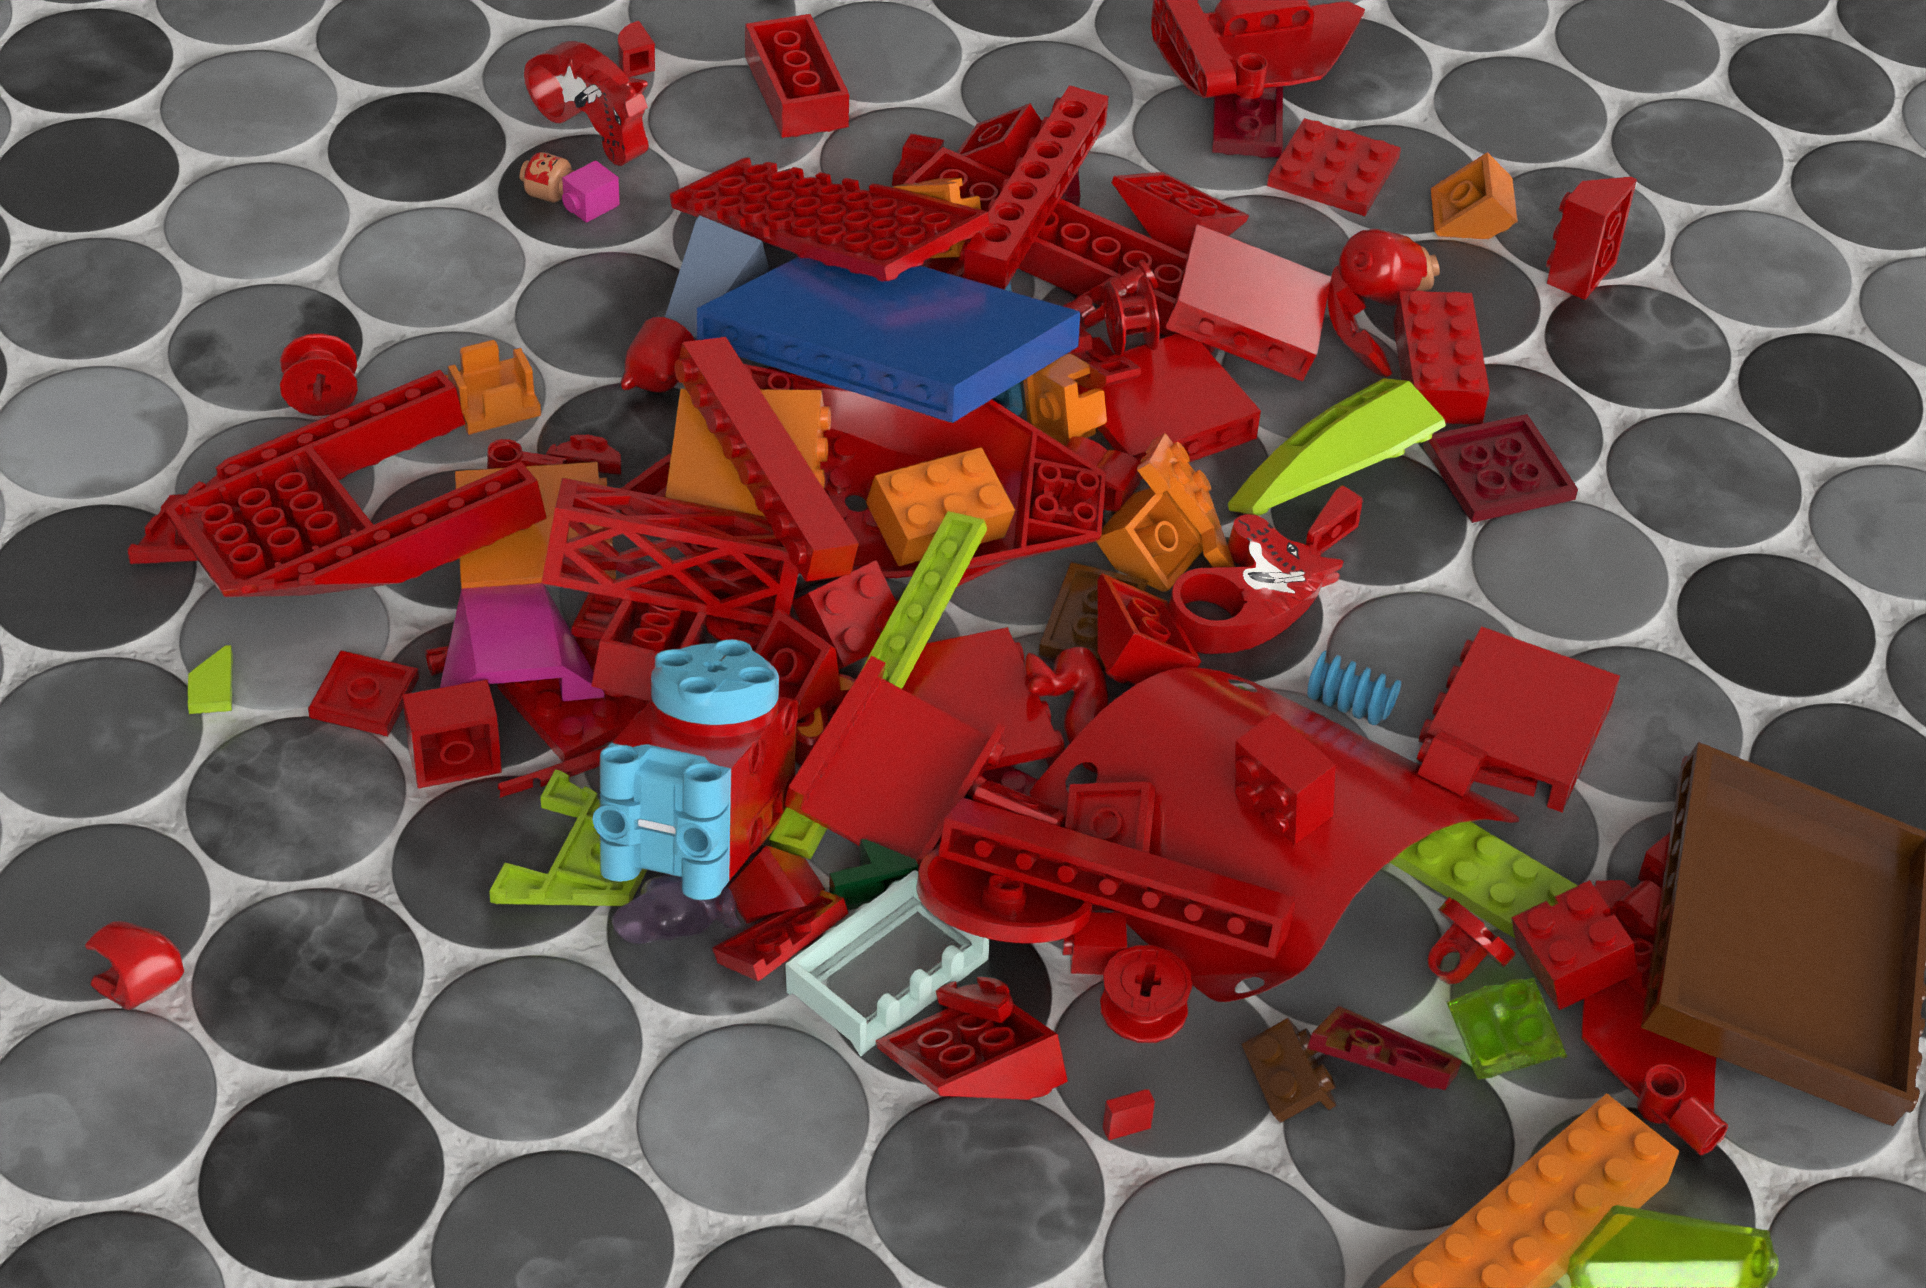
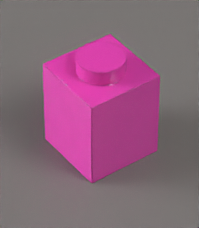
M596 160L562 177V201L565 208L586 223L620 205L619 177Z

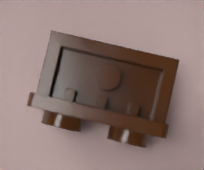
M1289 1018L1242 1043V1047L1271 1112L1280 1123L1319 1101L1328 1110L1337 1106L1331 1094V1090L1336 1088L1332 1076L1324 1064L1318 1065L1314 1057L1318 1052L1307 1049L1311 1033L1306 1028L1300 1031Z

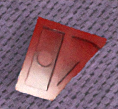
M186 494L169 495L160 507L159 514L152 517L144 527L146 535L140 543L129 546L128 556L130 564L198 561L165 512L166 508Z

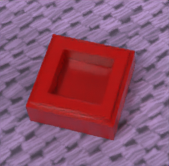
M1149 1089L1106 1101L1102 1128L1108 1141L1151 1129L1155 1101Z

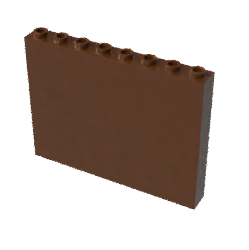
M1698 742L1680 767L1641 1028L1893 1127L1906 1112L1911 1113L1914 1110L1920 1095V1090L1916 1087V1074L1922 1063V1053L1918 1051L1919 1038L1925 1027V1019L1921 1017V1009L1926 998V984L1924 983V971L1926 969V831Z

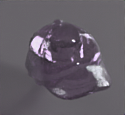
M670 874L647 880L641 889L640 896L619 908L612 918L613 927L619 936L635 944H644L662 939L671 941L679 936L698 935L704 932L715 919L722 923L725 928H737L740 926V922L735 916L736 907L733 893L726 886L722 889L721 894L715 898L707 900L692 899L683 894L682 877Z

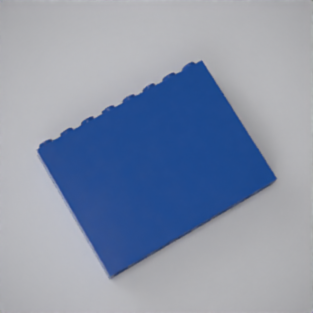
M797 257L697 308V340L726 337L739 357L951 423L1074 350L1079 345L1080 311L922 266L911 267L898 274V277L894 280L878 281L876 277L862 273H851L845 268L827 266L821 261Z

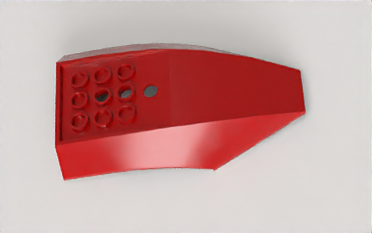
M744 364L759 389L822 390L824 406H830L831 428L823 432V438H827L828 457L826 462H820V469L824 470L825 492L859 543L852 571L876 560L885 579L912 577L920 561L898 566L868 506L861 512L852 511L845 503L847 497L857 495L867 501L875 475L981 447L1012 503L1015 512L1005 537L979 544L966 569L1021 560L1099 541L1101 538L1106 472L992 399L951 423L800 375ZM733 527L722 530V532L731 536H743ZM689 543L698 552L712 548ZM731 554L717 558L740 563ZM750 555L756 561L765 559V557Z

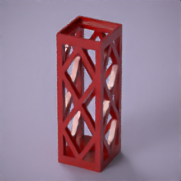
M562 478L555 505L541 583L769 626L777 609L790 615L799 570L790 562L788 552L780 539L774 536L772 527L765 516ZM629 507L637 516H626L616 511ZM584 523L603 526L604 528L593 531ZM571 527L580 536L568 539L569 528ZM733 527L743 536H731L722 532V530ZM624 534L638 547L619 553L605 540ZM643 534L662 539L651 542ZM689 543L712 548L698 552ZM588 545H592L600 552L581 548ZM675 546L685 557L672 560L662 550ZM731 554L744 566L722 572L710 561ZM649 555L657 563L638 560V558ZM750 555L765 557V559L756 561ZM696 565H697V566L700 567L704 572H702V571H696V570H691V569H687V568H690V567H693V566H696ZM778 567L776 577L767 570ZM617 570L628 576L613 580L604 571ZM755 575L764 583L744 580L742 578ZM709 590H722L733 596L720 600Z

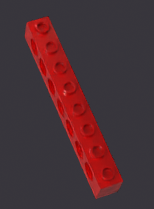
M1069 85L1063 96L1055 99L1052 113L1049 117L1043 118L1038 135L1031 137L1024 157L1017 159L1012 176L1004 179L998 198H992L987 211L989 226L976 232L970 241L966 240L960 253V261L964 262L963 278L1003 290L1006 289L1104 129L1107 120L1109 96Z

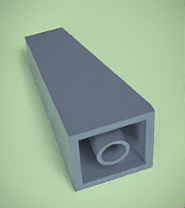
M699 215L695 221L665 318L675 320L686 327L696 341L698 307L770 271L763 242Z

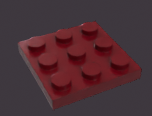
M1528 414L1432 434L1431 439L1423 443V448L1471 523L1576 500L1577 486Z

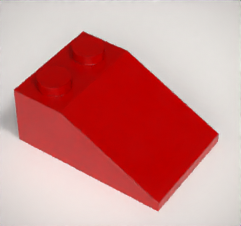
M1101 573L1097 579L1098 654L1106 667L1105 672L1112 679L1120 683L1129 681L1138 684L1149 677L1174 668H1198L1202 661L1182 626L1170 613L1169 604L1166 600Z

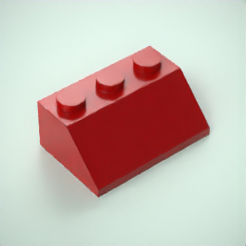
M1630 176L1582 181L1572 193L1567 192L1564 195L1559 207V212L1563 213L1562 219L1553 233V240L1556 241V245L1549 255L1546 267L1550 269L1547 284L1583 300L1588 298L1617 263L1637 179Z

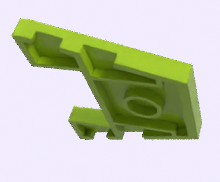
M555 769L541 795V808L576 817L577 820L548 874L505 862L489 891L490 902L495 904L629 906L647 869H642L636 878L628 881H611L601 875L600 835L595 830L592 820L594 812L600 806L598 793L587 786L582 789L569 781V775Z

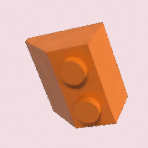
M1488 152L1431 187L1434 231L1440 237L1489 240L1498 233L1508 230L1513 224L1518 222L1513 179Z
M1151 488L1133 493L1102 528L1100 540L1096 541L1116 570L1128 576L1148 580L1147 585L1162 592L1168 591L1178 577L1187 570L1203 551L1201 534L1170 494L1165 491L1157 496Z

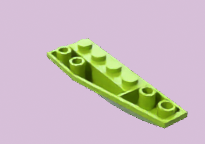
M1383 378L1328 408L1302 426L1281 444L1251 474L1228 502L1229 511L1257 516L1265 514L1269 511V508L1386 458H1395L1403 455L1405 448L1414 443H1422L1431 439L1432 433L1446 426L1445 420L1410 381Z

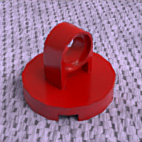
M1448 897L1438 908V912L1452 925L1432 947L1428 955L1429 968L1441 981L1447 984L1462 982L1486 956L1504 968L1516 955L1499 936L1495 937L1481 920L1456 900ZM1451 952H1458L1460 954V962L1457 967L1448 972L1441 971L1440 965L1444 956Z

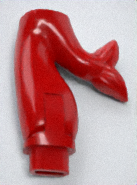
M1073 647L1062 651L1054 660L1053 671L1035 654H1027L1025 669L1030 679L1027 689L1031 694L1040 697H1057L1070 690L1074 692V696L1064 716L1065 733L1069 743H1071L1082 729L1108 706V690L1101 665L1093 652L1084 647ZM1090 762L1083 763L1086 769L1097 774V768L1094 764Z

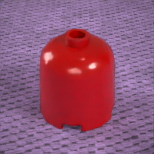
M1381 229L1362 230L1350 237L1343 246L1339 257V273L1342 280L1349 285L1355 294L1384 305L1393 306L1397 305L1399 291H1416L1420 286L1422 277L1425 278L1427 275V259L1422 247L1407 236Z

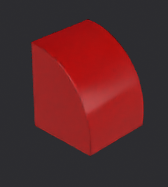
M640 21L628 24L618 35L619 68L627 77L655 71V43Z

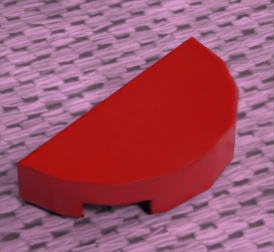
M589 434L570 436V441L561 443L557 447L556 444L550 446L545 454L566 459V464L597 462L598 472L621 475V454L610 447L607 440Z
M977 977L978 984L965 985L958 988L956 981L936 990L939 1005L998 1023H1002L1010 1016L1014 1007L1008 985L996 978Z

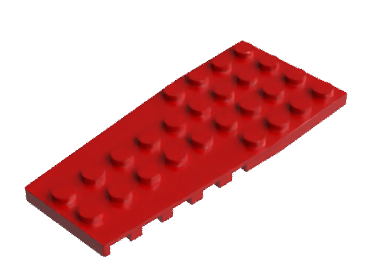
M748 157L742 158L670 193L673 209L695 217L700 215L763 242L796 253L799 258H810L821 261L827 266H838L848 269L851 273H862L876 277L878 281L894 280L903 271L922 265L924 260L937 253L948 251L950 246L961 240L974 237L976 232L989 226L987 211L874 183L869 185V191L859 188V181L850 178L843 179L842 185L833 184L831 182V175L821 172L816 174L815 177L804 178V172L801 168L792 167L787 171H778L777 163L765 162L764 164L751 165V159Z

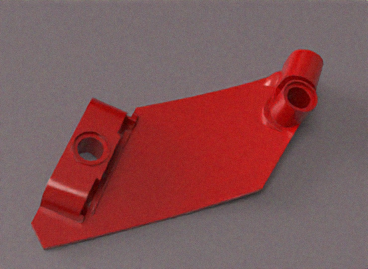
M1596 880L1594 887L1609 906L1610 915L1614 914L1630 938L1633 940L1636 937H1640L1654 944L1662 889L1648 880L1640 882L1634 888L1629 886L1624 880ZM1624 980L1584 998L1581 1039L1606 1067L1638 1097L1637 1107L1641 1115L1650 1122L1666 1124L1701 1156L1712 1151L1724 1139L1728 1129V1124L1714 1113L1716 1057L1641 1028L1645 999Z

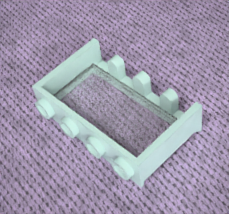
M916 870L903 879L894 881L884 893L870 903L861 905L851 917L837 927L829 928L822 938L805 950L798 951L786 963L787 993L789 995L793 993L848 1038L860 1057L876 1045L875 1040L891 1034L937 999L936 990L950 982L956 981L957 984L989 960V939L972 935L950 926L934 916L922 904L916 890L918 878Z

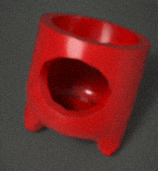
M653 317L645 321L626 351L625 371L621 379L622 389L630 390L634 387H639L650 392H666L676 386L679 381L675 374V362L680 357L682 342L695 341L693 335L686 327L672 319Z

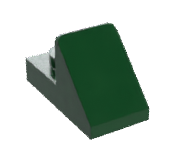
M861 839L860 866L847 867L841 871L830 873L829 893L844 898L848 911L857 909L884 893L894 881L903 879L914 870L918 872V864L911 857L867 839Z

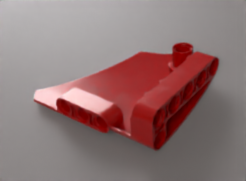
M1153 0L1151 32L1155 44L1171 70L1194 94L1202 98L1237 94L1245 99H1256L1263 95L1264 89L1321 80L1333 67L1360 23L1365 9L1349 1L1311 6L1308 0H1222L1217 4L1215 12L1204 13L1198 0Z

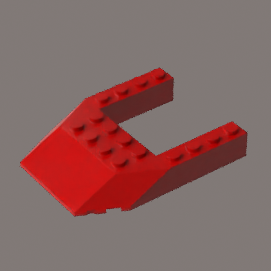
M441 370L432 372L225 459L215 467L217 475L206 484L199 481L189 489L184 497L177 499L165 509L167 517L223 597L306 596L398 584L417 578L431 569L448 562H453L465 554L481 547L492 545L499 539L520 530L528 529L533 524L547 519L538 480L521 461L374 525L339 482V480L350 473L367 466L376 465L383 459L402 451L411 450L418 444L437 436L446 435L452 430L465 425L456 387Z

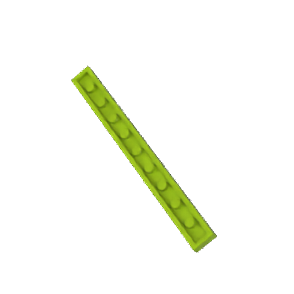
M950 511L945 515L868 657L869 659L872 655L886 663L882 679L901 689L903 688L987 531L984 519ZM786 807L769 841L773 848L811 859L827 828Z

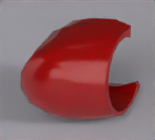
M124 921L111 922L97 931L85 944L86 949L98 952L113 965L102 974L94 975L91 980V986L97 992L126 1010H130L160 995L178 983L184 973L180 951L174 943L159 931Z

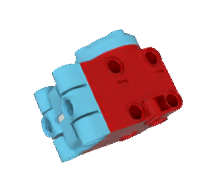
M733 639L723 640L717 643L688 646L679 650H665L656 655L655 668L651 674V701L641 712L636 713L627 727L600 753V806L594 812L592 820L595 830L600 835V872L604 878L611 881H628L636 878L642 869H648L682 877V891L689 898L697 900L712 899L721 894L722 889L749 856L758 850L779 824L787 807L785 806L788 787L795 777L796 723L799 707L797 700L779 696V675L777 670L761 655L752 651L751 645L747 642Z

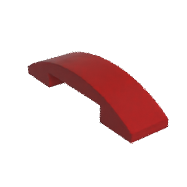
M1338 265L1333 269L1328 293V310L1332 325L1340 339L1365 367L1387 378L1393 373L1384 351L1365 329L1360 331L1355 318L1356 314L1367 308L1362 296L1355 294L1349 285L1342 280Z
M1079 327V345L1067 354H1072L1088 363L1090 374L1075 379L1074 381L1077 384L1089 389H1098L1130 381L1141 375V367L1123 356L1109 360L1095 351L1092 346V335Z

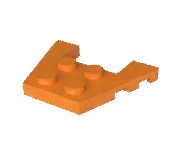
M1163 433L1151 441L1146 450L1147 455L1142 457V463L1137 466V471L1157 496L1167 491L1201 534L1203 554L1213 568L1235 567L1209 493L1211 485L1207 477L1201 470L1195 472L1188 463L1190 459L1184 447L1179 442L1173 444L1166 433Z

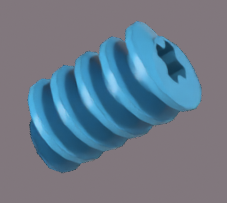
M1325 650L1318 658L1309 678L1307 692L1309 699L1316 701L1323 695V704L1331 707L1338 701L1337 707L1340 712L1346 713L1353 707V717L1357 719L1363 718L1368 713L1367 719L1371 725H1377L1382 719L1385 721L1398 698L1401 681L1397 679L1390 688L1385 687L1386 674L1381 673L1375 682L1370 681L1371 668L1366 667L1358 676L1355 674L1356 662L1351 661L1345 669H1341V656L1336 655L1330 663L1325 662Z

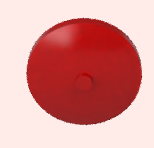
M940 847L926 855L919 866L916 890L922 904L943 922L972 935L1011 943L1051 942L1076 934L1087 925L1091 917L1093 903L939 857Z

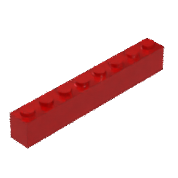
M720 337L682 342L680 357L675 362L676 378L680 383H683L691 396L693 406L699 409L706 420L708 430L714 433L722 446L725 457L730 459L734 465L741 483L746 485L752 494L757 509L763 512L770 523L774 536L780 539L785 547L792 565L798 568L806 582L850 575L859 545L858 541L728 339Z
M962 798L944 819L939 857L1274 959L1288 937L1297 897L966 798Z

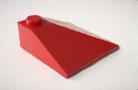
M1164 172L1113 176L1111 182L1152 239L1181 252H1184L1196 224L1230 236L1247 222L1249 217L1248 214Z
M1015 1004L1011 1015L1002 1023L948 1008L875 1040L880 1051L939 1096L1029 1100L1046 1096L1053 1088L1068 1082L1058 1034Z

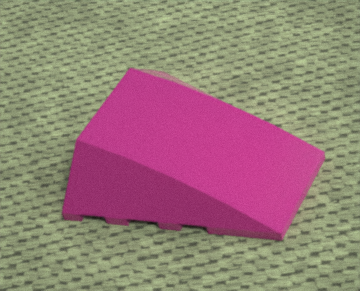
M544 584L461 589L440 688L481 680H488V684L559 678L562 701L604 698L602 689L591 687L594 672Z

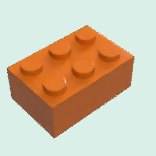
M982 447L875 475L866 501L898 566L917 562L923 558L948 511L984 519L987 531L980 544L1005 537L1015 512Z

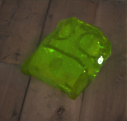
M1534 977L1527 980L1512 979L1504 985H1488L1446 1002L1477 1079L1492 1078L1504 1072L1523 1069L1558 1056L1563 1059L1568 1057Z

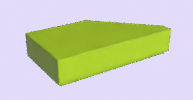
M225 645L188 673L189 714L232 711L233 653L231 645Z

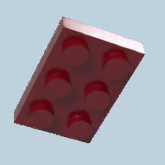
M1283 87L1264 89L1263 95L1256 99H1245L1237 94L1214 97L1212 153L1280 158L1283 147Z

